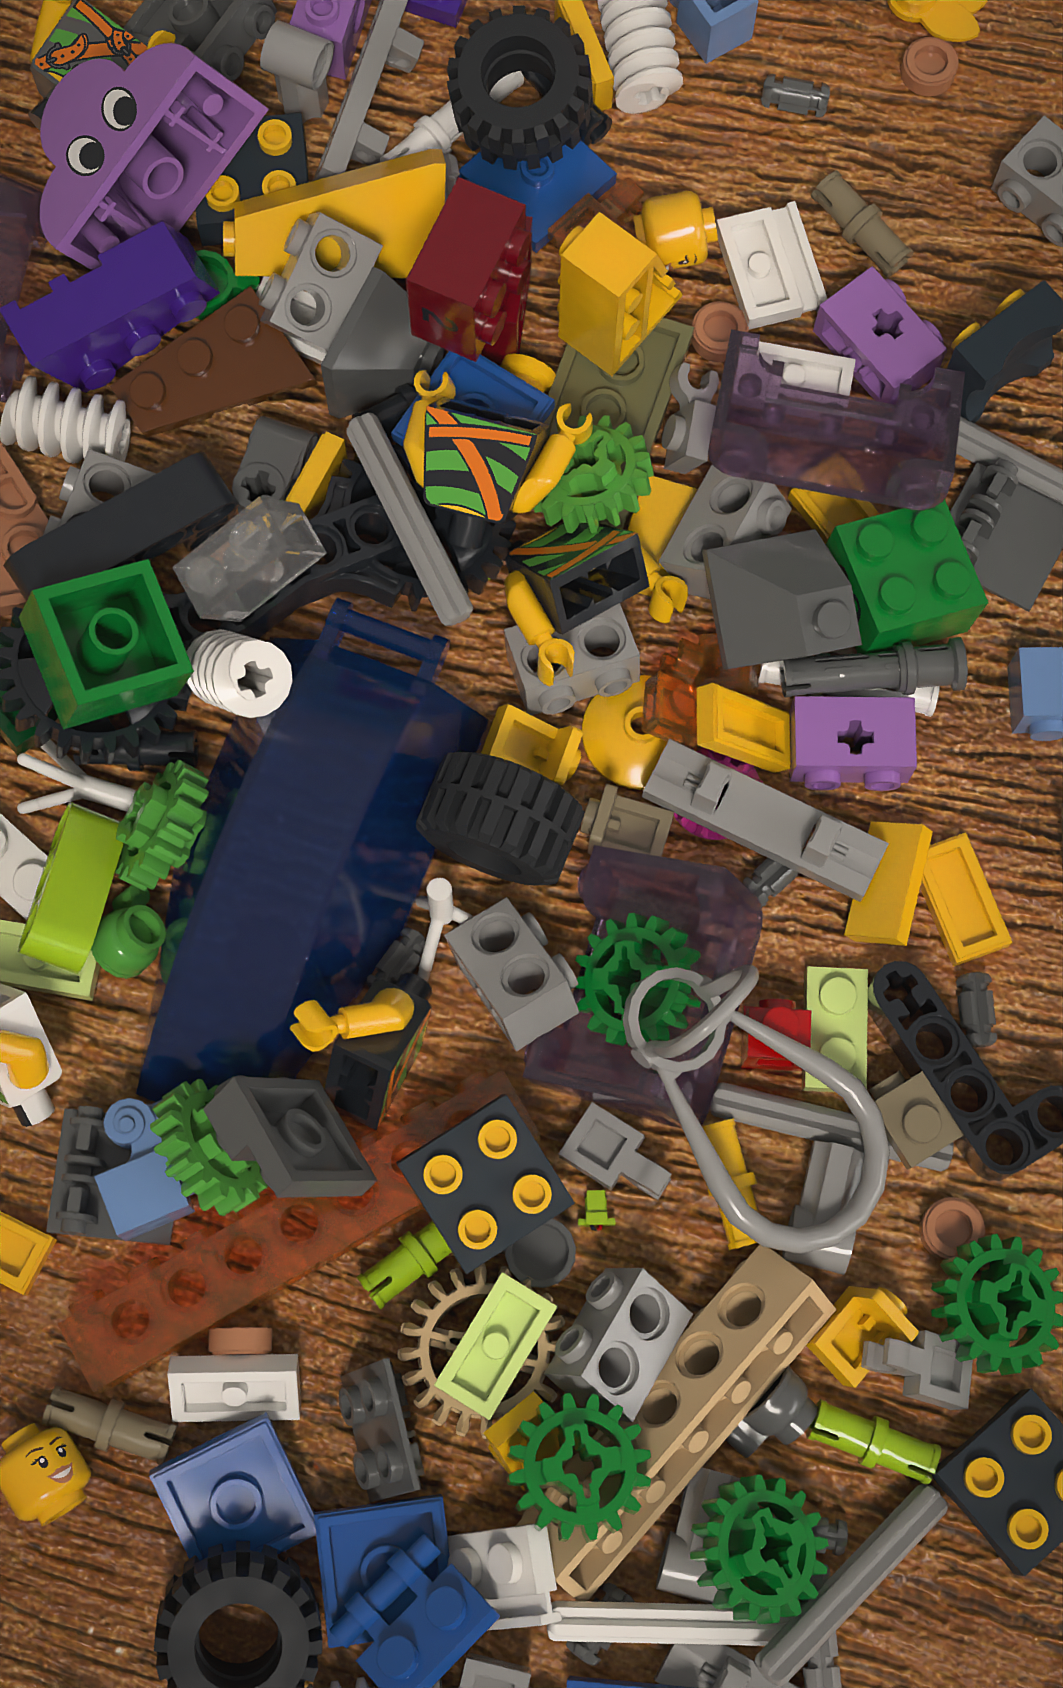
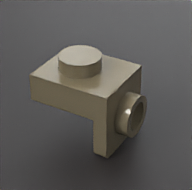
M606 783L601 800L590 797L580 832L590 835L588 854L657 874L675 812L618 796V787Z
M899 1070L869 1089L870 1094L875 1100L874 1102L882 1113L887 1140L907 1170L963 1136L960 1128L923 1071L906 1081Z

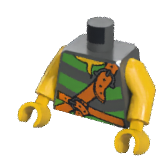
M43 0L30 55V69L37 90L43 99L28 113L30 120L40 130L43 112L51 93L60 80L79 64L100 58L111 60L126 70L146 50L156 45L174 43L176 39L175 34L164 30L157 31L151 36L147 47L86 0Z

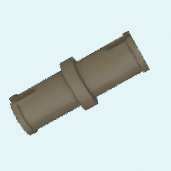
M833 171L817 185V189L812 192L811 197L814 201H817L844 229L842 237L850 245L856 242L883 271L887 278L899 271L908 262L907 259L912 257L914 251L907 247L881 219L883 212L874 203L868 205L842 178L839 171Z
M58 1385L54 1387L50 1396L52 1403L46 1406L42 1425L62 1428L67 1432L94 1440V1448L108 1452L111 1446L156 1461L159 1465L165 1463L169 1454V1445L172 1446L176 1434L177 1425H169L124 1410L125 1403L112 1399L107 1404L65 1390Z

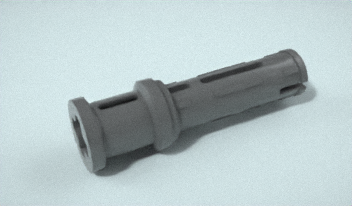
M961 637L949 638L948 643L942 645L913 647L910 641L894 645L892 651L820 656L805 659L796 658L780 661V667L784 669L780 670L781 689L784 697L874 688H895L896 692L910 695L915 693L916 688L948 685L951 686L953 691L965 690L968 675L966 649Z

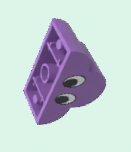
M164 43L146 50L126 70L111 60L100 58L79 64L69 71L57 84L47 101L41 120L40 137L42 148L47 158L56 166L45 185L40 203V223L43 234L56 250L94 270L102 266L97 255L161 221H164L179 232L269 109L186 47L176 43Z

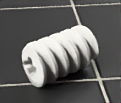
M597 0L598 9L601 12L602 30L605 32V47L609 52L607 56L608 63L614 76L613 89L616 91V106L621 111L633 115L657 109L665 103L669 95L678 91L683 85L682 73L676 69L679 65V56L672 49L676 43L674 33L669 30V27L672 25L671 15L665 10L668 0Z
M31 375L27 376L20 390L16 389L9 396L1 417L0 441L3 445H12L17 441L19 447L28 452L40 447V451L44 456L50 458L56 457L62 452L63 458L72 464L78 463L82 458L85 459L88 449L125 462L130 444L131 428L129 419H126L125 401L117 400L110 413L107 414L104 413L103 395L96 393L88 407L85 408L82 407L81 390L74 387L71 389L65 402L59 400V384L53 381L48 384L42 396L37 395V379Z
M218 629L206 631L194 639L186 651L194 670L186 683L193 694L205 703L236 715L254 718L266 716L276 710L289 695L292 684L291 664L284 652L272 643Z

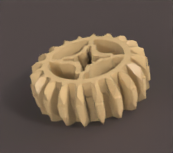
M482 1264L474 1270L475 1284L465 1285L463 1274L459 1268L450 1271L451 1280L456 1288L452 1292L446 1294L441 1284L436 1280L428 1284L431 1294L438 1302L432 1309L421 1300L415 1299L412 1302L411 1308L418 1315L424 1317L425 1320L422 1327L412 1323L402 1324L401 1333L408 1337L418 1338L417 1348L405 1347L399 1349L398 1358L402 1361L418 1360L419 1364L418 1370L410 1371L402 1376L404 1385L411 1386L424 1380L428 1389L415 1398L414 1404L419 1409H422L434 1398L442 1404L434 1414L433 1423L442 1426L447 1421L451 1411L460 1414L456 1425V1434L466 1436L469 1431L471 1418L481 1419L480 1431L482 1438L486 1439L483 1432L492 1426L491 1419L504 1416L533 1391L545 1401L550 1403L555 1401L557 1393L552 1388L542 1384L546 1376L544 1373L550 1364V1354H555L557 1341L550 1342L548 1333L562 1328L565 1325V1321L561 1315L554 1316L549 1320L536 1342L537 1355L529 1354L520 1369L521 1372L532 1374L531 1378L516 1395L499 1404L490 1421L435 1387L434 1384L437 1381V1377L432 1366L431 1346L454 1353L458 1345L451 1344V1342H460L466 1333L437 1328L439 1323L449 1311L459 1304L473 1299L487 1298L495 1285L486 1283L487 1269L486 1265ZM502 1266L498 1272V1278L502 1272L511 1277L509 1267ZM526 1279L523 1282H520L522 1285L532 1290L533 1287H531L530 1279ZM549 1293L541 1295L551 1303L553 1302V1298Z

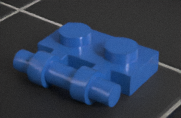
M425 1533L406 1552L400 1547L387 1561L390 1568L364 1594L357 1591L344 1604L347 1611L329 1629L346 1649L365 1630L374 1639V1642L357 1658L356 1662L378 1688H432L500 1618L499 1613L452 1563L434 1581L430 1579L424 1570L442 1551ZM410 1587L418 1597L390 1625L382 1616V1613Z

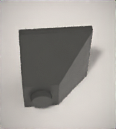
M375 267L371 269L321 363L329 415L338 419L362 412L394 396L395 388L403 384H409L411 387L414 386V377L421 370H426L431 377L441 363L445 351L444 348L411 335L407 292L384 271Z
M816 529L702 551L723 669L806 657L862 645L851 583Z

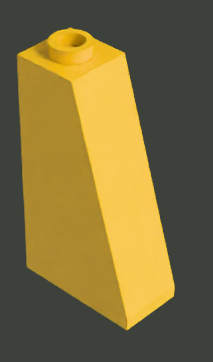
M442 149L420 151L235 202V221H223V257H235V276H271L273 273L281 276L291 255L284 251V245L295 222L299 218L306 222L309 214L321 212L383 245L373 267L384 271L391 278H407L445 204L446 162ZM330 237L322 238L316 246V260L327 271L335 269L341 259V250L337 242Z

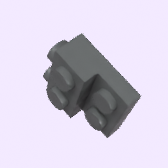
M144 0L123 29L147 47L151 36L157 31L164 30L175 34L176 39L174 43L187 47L221 74L234 81L243 70L244 55L256 39L263 40L266 38L268 31L275 23L277 9L272 0Z
M234 1076L216 1088L213 1094L214 1098L203 1108L216 1132V1139L219 1145L228 1153L231 1161H257L264 1182L274 1191L277 1198L362 1196L378 1181L319 1080Z

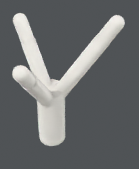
M51 739L41 748L61 768L25 753H21L17 757V762L20 765L73 787L19 803L17 810L20 814L43 810L79 799H86L127 812L133 801L134 793L137 791L136 789L87 775L67 755L62 759L57 758V745Z
M444 878L431 880L427 885V896L420 895L415 900L418 907L429 910L431 918L417 974L427 982L432 970L443 925L450 923L452 920L463 924L475 917L453 905L452 886Z

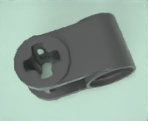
M260 416L256 421L249 437L246 453L232 484L233 495L238 503L240 521L247 530L257 535L272 534L271 525L318 443V433L266 416Z

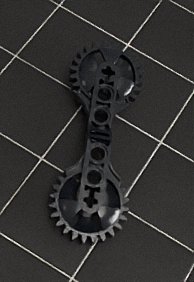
M398 443L392 445L402 466L412 479L411 484L441 544L445 539L458 571L457 575L467 595L469 592L468 588L478 595L482 594L488 578L495 580L503 566L502 561H506L505 558L508 551L511 550L513 545L509 540L516 528V522L510 520L506 524H497L487 521L482 547L479 549L463 548L449 543L447 538L452 511L429 506L425 503L423 498L424 488L415 480L404 447ZM355 453L354 461L349 459L342 461L338 474L339 477H331L324 504L313 519L279 531L217 580L180 594L163 593L186 651L194 639L205 633L194 629L190 625L193 621H207L216 630L222 629L259 639L299 607L338 592L364 595L391 608L401 595L408 596L411 611H417L422 597L426 598L428 595L357 453ZM357 535H371L378 540L379 544L365 543ZM305 555H319L328 564H313L305 558ZM18 607L12 609L11 623L14 627H1L0 644L3 646V648H0V669H2L0 670V690L7 691L2 696V709L4 712L20 710L15 721V729L18 732L33 726L36 727L34 736L35 747L43 746L52 738L57 741V758L62 759L71 747L79 748L82 764H88L93 750H101L106 762L113 764L116 747L122 746L132 758L137 757L140 737L153 746L158 745L161 734L159 726L173 730L178 716L174 710H187L192 691L186 683L175 697L125 711L130 722L128 727L116 730L107 716L63 730L61 724L47 716L54 705L19 619L23 609Z

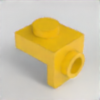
M510 704L498 707L481 753L522 765L547 777L558 785H563L565 781L573 776L579 765L581 751L578 749L583 731L574 726L558 729Z
M848 1286L833 1305L836 1311L806 1346L843 1386L856 1388L870 1371L861 1367L864 1341L884 1345L886 1338H892L912 1343L919 1334V1331L905 1317L908 1313L905 1304L889 1290L882 1287L873 1289Z
M534 1391L483 1432L490 1443L488 1446L489 1451L508 1474L521 1470L520 1462L507 1457L508 1449L510 1446L515 1445L526 1446L528 1442L517 1431L523 1420L533 1423L537 1427L541 1424L536 1408L543 1401ZM558 1428L552 1430L543 1438L537 1450L535 1461H541L544 1458L554 1456L559 1448Z

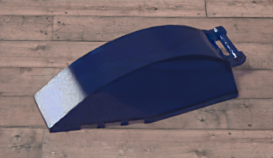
M337 598L332 605L318 640L270 637L268 642L283 651L291 664L292 684L289 695L279 708L266 716L254 718L240 715L235 716L205 787L209 794L200 806L201 809L207 811L205 826L198 833L186 862L178 869L174 867L164 924L166 938L160 948L136 1091L137 1096L155 1103L162 1100L164 1095L183 1082L187 1081L190 1085L198 1079L203 1080L208 1090L215 1085L219 1086L234 1076L240 1075L258 1078L287 1077L289 1079H297L296 1075L313 1052L305 1048L290 1030L292 1024L299 1023V1020L294 1015L295 1008L306 1001L316 1000L329 1017L337 1015L339 1008L348 1006L353 998L356 999L367 985V977L373 973L376 968L375 966L394 940H400L402 935L400 932L408 922L415 905V900L419 895L437 851L417 830L416 820L444 755L454 752L477 753L489 723L487 718L435 684L446 659L450 639L435 634L431 640L353 610V603L341 598ZM344 633L421 661L422 665L417 676L339 647Z

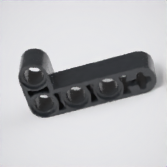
M195 453L28 543L12 554L3 566L27 601L32 590L146 559L150 561L181 543L184 544L187 551L200 549L216 540L229 529L238 503L206 453Z
M894 961L884 965L875 974L868 984L869 1015L910 1077L923 1071L963 1133V1136L955 1140L954 1144L970 1168L979 1177L988 1181H1001L1009 1178L1063 1144V1127L1061 1132L1046 1130L1040 1124L1037 1114L1040 1103H1050L1056 1106L1063 1116V1086L1051 1085L1043 1088L1012 1107L928 979L917 966L906 961ZM889 986L893 989L903 986L908 995L903 1001L894 999L889 1002L883 993ZM918 1010H921L924 1015L920 1016L905 1030L901 1023L908 1016L911 1018ZM924 1031L936 1034L944 1046L943 1057L940 1059H929L923 1056L916 1046L917 1033ZM965 1083L975 1090L978 1096V1107L975 1112H965L954 1105L951 1099L953 1084ZM989 1135H999L1010 1143L1013 1149V1158L1009 1165H999L988 1156L986 1141Z

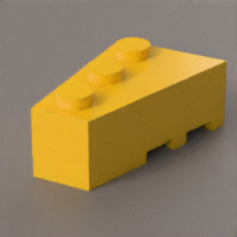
M598 212L585 228L580 225L575 227L565 238L559 250L561 268L558 278V284L560 285V298L557 306V311L559 312L558 337L612 377L683 294L674 287L676 283L666 274L668 270L657 253L601 212Z

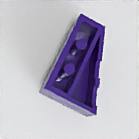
M164 221L97 255L102 266L76 280L69 282L66 275L62 274L49 281L48 284L53 292L20 309L16 301L13 300L0 307V313L32 366L87 393L90 390L107 385L115 377L116 371L135 356H142L155 349L163 335L179 323L196 318L205 310L207 302L217 296L220 291L188 238Z

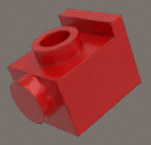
M763 999L759 1001V1007H743L744 1015L811 1048L812 1010L796 1009V1002L787 999ZM742 1029L741 1068L785 1071L803 1070Z

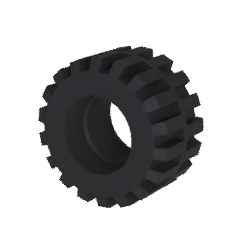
M525 5L513 6V14L503 16L501 8L489 12L490 22L483 25L477 19L468 26L470 38L467 39L459 36L454 45L456 58H449L447 66L449 81H447L455 122L459 133L463 132L465 143L469 148L475 151L480 147L483 160L494 164L498 157L503 158L504 169L517 170V164L521 161H527L529 170L541 168V158L548 156L552 163L563 158L562 146L566 145L573 150L580 142L579 129L587 130L591 120L590 108H593L589 56L585 55L584 43L579 34L571 36L570 24L561 17L552 23L548 10L537 7L535 14L529 15L526 14ZM517 71L539 73L553 84L549 92L541 100L525 107L505 106L495 101L489 95L494 85L501 78Z
M454 752L447 753L442 758L415 824L420 834L436 849L473 869L518 884L532 886L556 884L559 880L585 811L581 804L564 788L531 769L487 754Z
M236 1541V1550L224 1552L221 1543L209 1547L208 1557L201 1561L194 1555L184 1563L183 1574L180 1577L175 1574L166 1586L165 1598L160 1601L154 1639V1652H157L156 1669L159 1679H167V1688H304L306 1680L313 1682L318 1671L317 1657L318 1654H322L323 1639L319 1603H316L315 1591L309 1578L303 1579L300 1576L299 1565L290 1557L284 1562L279 1560L277 1549L265 1544L261 1552L250 1550V1541ZM249 1604L262 1609L272 1617L278 1626V1636L271 1648L259 1658L245 1663H230L216 1658L203 1646L199 1638L201 1625L208 1616L224 1606Z

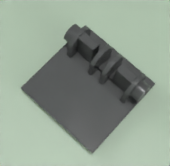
M998 459L995 465L988 467L977 462L950 513L982 588L1030 612L1063 549V505L1018 483L1016 477L1018 468L1012 462Z
M79 1106L78 1110L64 1109L46 1229L47 1233L122 1240L115 1232L94 1176L127 1163L132 1150L119 1147L108 1137L104 1129L106 1113L103 1112L104 1109ZM174 1221L128 1241L171 1246Z
M389 1358L340 1376L343 1388L339 1391V1407L345 1423L348 1426H352L357 1446V1451L353 1458L354 1471L360 1487L363 1490H367L369 1502L422 1489L419 1476L424 1475L425 1471L418 1444H410L408 1439L415 1437L416 1433L415 1430L406 1431L404 1419L411 1418V1412H402L401 1410L402 1406L408 1405L401 1373L395 1374L392 1362H390Z

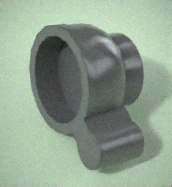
M552 1218L500 1253L505 1254L510 1271L520 1282L530 1279L531 1287L547 1288L558 1284L570 1273L575 1263L576 1246L569 1230L561 1222Z
M788 1366L725 1441L744 1458L750 1457L769 1436L774 1435L784 1445H788L800 1437L816 1417L818 1406L808 1398L806 1384Z

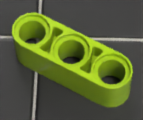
M72 802L68 804L56 829L18 946L19 953L78 975L92 948L124 844L116 839V832L120 821Z

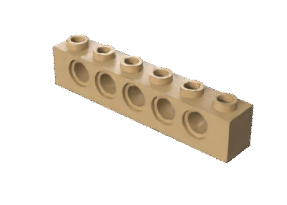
M759 1245L748 1259L737 1266L732 1277L710 1303L694 1316L690 1326L680 1336L634 1421H618V1424L623 1429L639 1424L642 1430L631 1441L634 1450L645 1449L651 1452L650 1459L637 1465V1472L651 1479L650 1486L646 1489H632L631 1495L640 1503V1510L633 1515L619 1509L617 1513L621 1519L622 1528L612 1533L600 1522L597 1524V1539L588 1543L582 1535L581 1527H574L569 1540L562 1542L558 1538L559 1524L551 1521L547 1525L555 1581L577 1601H588L836 1311V1308L813 1279L770 1248ZM600 1430L592 1437L605 1448L615 1446L611 1439ZM578 1452L568 1461L564 1473L576 1474L579 1484H582L584 1488L585 1477L594 1470V1465L592 1461H581ZM621 1474L605 1478L599 1487L600 1508L607 1505L614 1497L621 1481ZM549 1487L545 1491V1496L552 1503L564 1510L573 1512L570 1510L567 1497L553 1487ZM534 1506L526 1509L516 1526L534 1524L540 1512Z

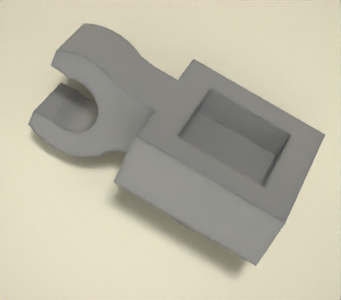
M685 362L676 367L670 376V390L679 402L680 410L669 417L662 435V447L667 449L664 469L681 474H687L707 462L716 412V405L711 404V400L719 384L718 373L711 370L702 376L700 389H695L688 381L690 364Z
M591 1102L558 1154L560 1159L612 1191L622 1175L641 1191L659 1200L671 1181V1173L636 1152L644 1140V1134Z
M924 1330L919 1331V1334L912 1343L892 1338H886L884 1345L864 1341L861 1367L874 1372L905 1376L903 1396L949 1410L968 1409L973 1360L959 1362L955 1358L957 1349L960 1346L957 1340L942 1342L939 1334Z

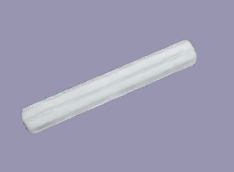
M554 1601L551 1603L552 1611H560L562 1621L547 1624L546 1627L548 1637L553 1641L765 1646L792 1617H780L779 1623L757 1624L756 1620L746 1622L733 1620V1608L716 1609L712 1604Z

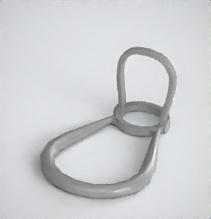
M750 964L743 965L713 980L707 976H701L697 972L675 967L655 971L636 983L626 999L623 1014V1025L626 1040L632 1048L631 1054L643 1067L648 1069L651 1067L657 1070L706 1185L728 1221L761 1246L796 1254L834 1247L863 1226L885 1190L890 1149L882 1113L862 1081L834 1060L735 1011L757 984L759 979L757 967ZM667 980L687 983L707 1003L709 1013L677 1038L668 1041L653 1040L646 1042L642 1037L638 1021L640 1004L648 990L657 983ZM730 990V991L723 997V999H721V997H720L719 995H721V994H723L724 992ZM730 1021L840 1095L859 1123L865 1151L860 1183L847 1206L825 1223L795 1228L772 1223L751 1208L735 1185L676 1083L675 1079L682 1072L696 1070L714 1058L724 1042L726 1025ZM709 1035V1039L701 1052L690 1060L676 1062L664 1059L676 1057L687 1052Z

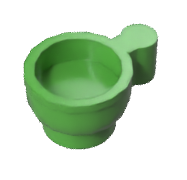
M130 885L113 899V910L101 917L91 951L99 965L115 977L128 979L138 976L156 959L159 948L165 941L166 929L162 919L153 909L146 906L150 899L148 889L143 891Z

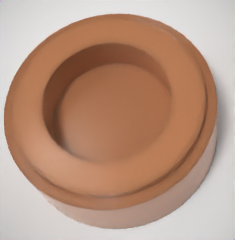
M924 37L915 40L904 53L900 68L902 81L915 94L926 97L940 95L947 91L954 81L958 69V56L954 48L942 39Z
M718 301L703 306L694 316L692 322L694 334L691 342L696 352L709 361L727 362L736 358L740 354L743 338L747 339L749 332L743 312L737 306L728 302Z
M949 1197L935 1202L926 1209L920 1220L919 1235L925 1249L932 1256L943 1261L955 1256L959 1257L957 1246L974 1240L978 1243V1238L985 1235V1225L980 1212L974 1205L961 1198Z
M272 1328L209 1329L208 1352L212 1353V1355L269 1354V1352H272Z

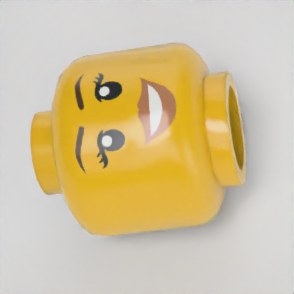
M683 191L646 199L642 206V214L633 216L636 238L658 254L668 271L704 263L708 256L707 243L718 241L713 207L702 209L699 197L692 191Z
M32 1423L2 1442L1 1446L6 1455L0 1459V1490L19 1520L33 1521L38 1519L41 1526H45L62 1517L87 1498L83 1488L90 1480V1468L70 1435L64 1429L53 1427L40 1432L36 1424Z

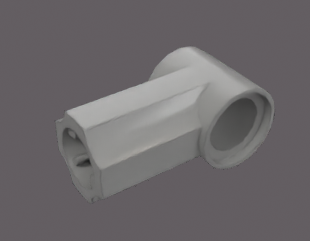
M277 20L268 31L260 57L261 69L274 74L278 99L284 106L285 114L302 113L303 123L311 118H321L329 104L326 76L332 62L334 44L331 40Z
M814 1141L799 1205H794L788 1226L802 1228L825 1223L845 1208L860 1183L864 1153L842 1144ZM856 1231L834 1247L802 1254L782 1251V1258L787 1261L844 1275L851 1258Z
M701 1468L685 1486L675 1532L670 1531L663 1551L656 1590L705 1604L713 1603L718 1589L715 1586L699 1587L697 1583L698 1578L707 1569L705 1562L690 1559V1552L703 1548V1538L693 1533L691 1528L692 1524L709 1521L710 1517L704 1512L701 1506L702 1502L705 1499L719 1498V1485L734 1481L740 1482V1478Z

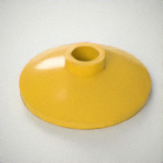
M640 675V682L632 683L631 687L621 694L611 697L596 695L589 703L584 714L582 742L590 763L604 778L624 788L644 790L669 739L694 751H697L698 748L697 713L692 703L679 688L658 677ZM636 718H646L652 723L653 729L648 734H637L632 730L631 722Z

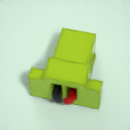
M605 1190L586 1191L585 1219L577 1220L578 1227H590L593 1231H596L597 1227V1231H600L603 1226H615V1218H608Z

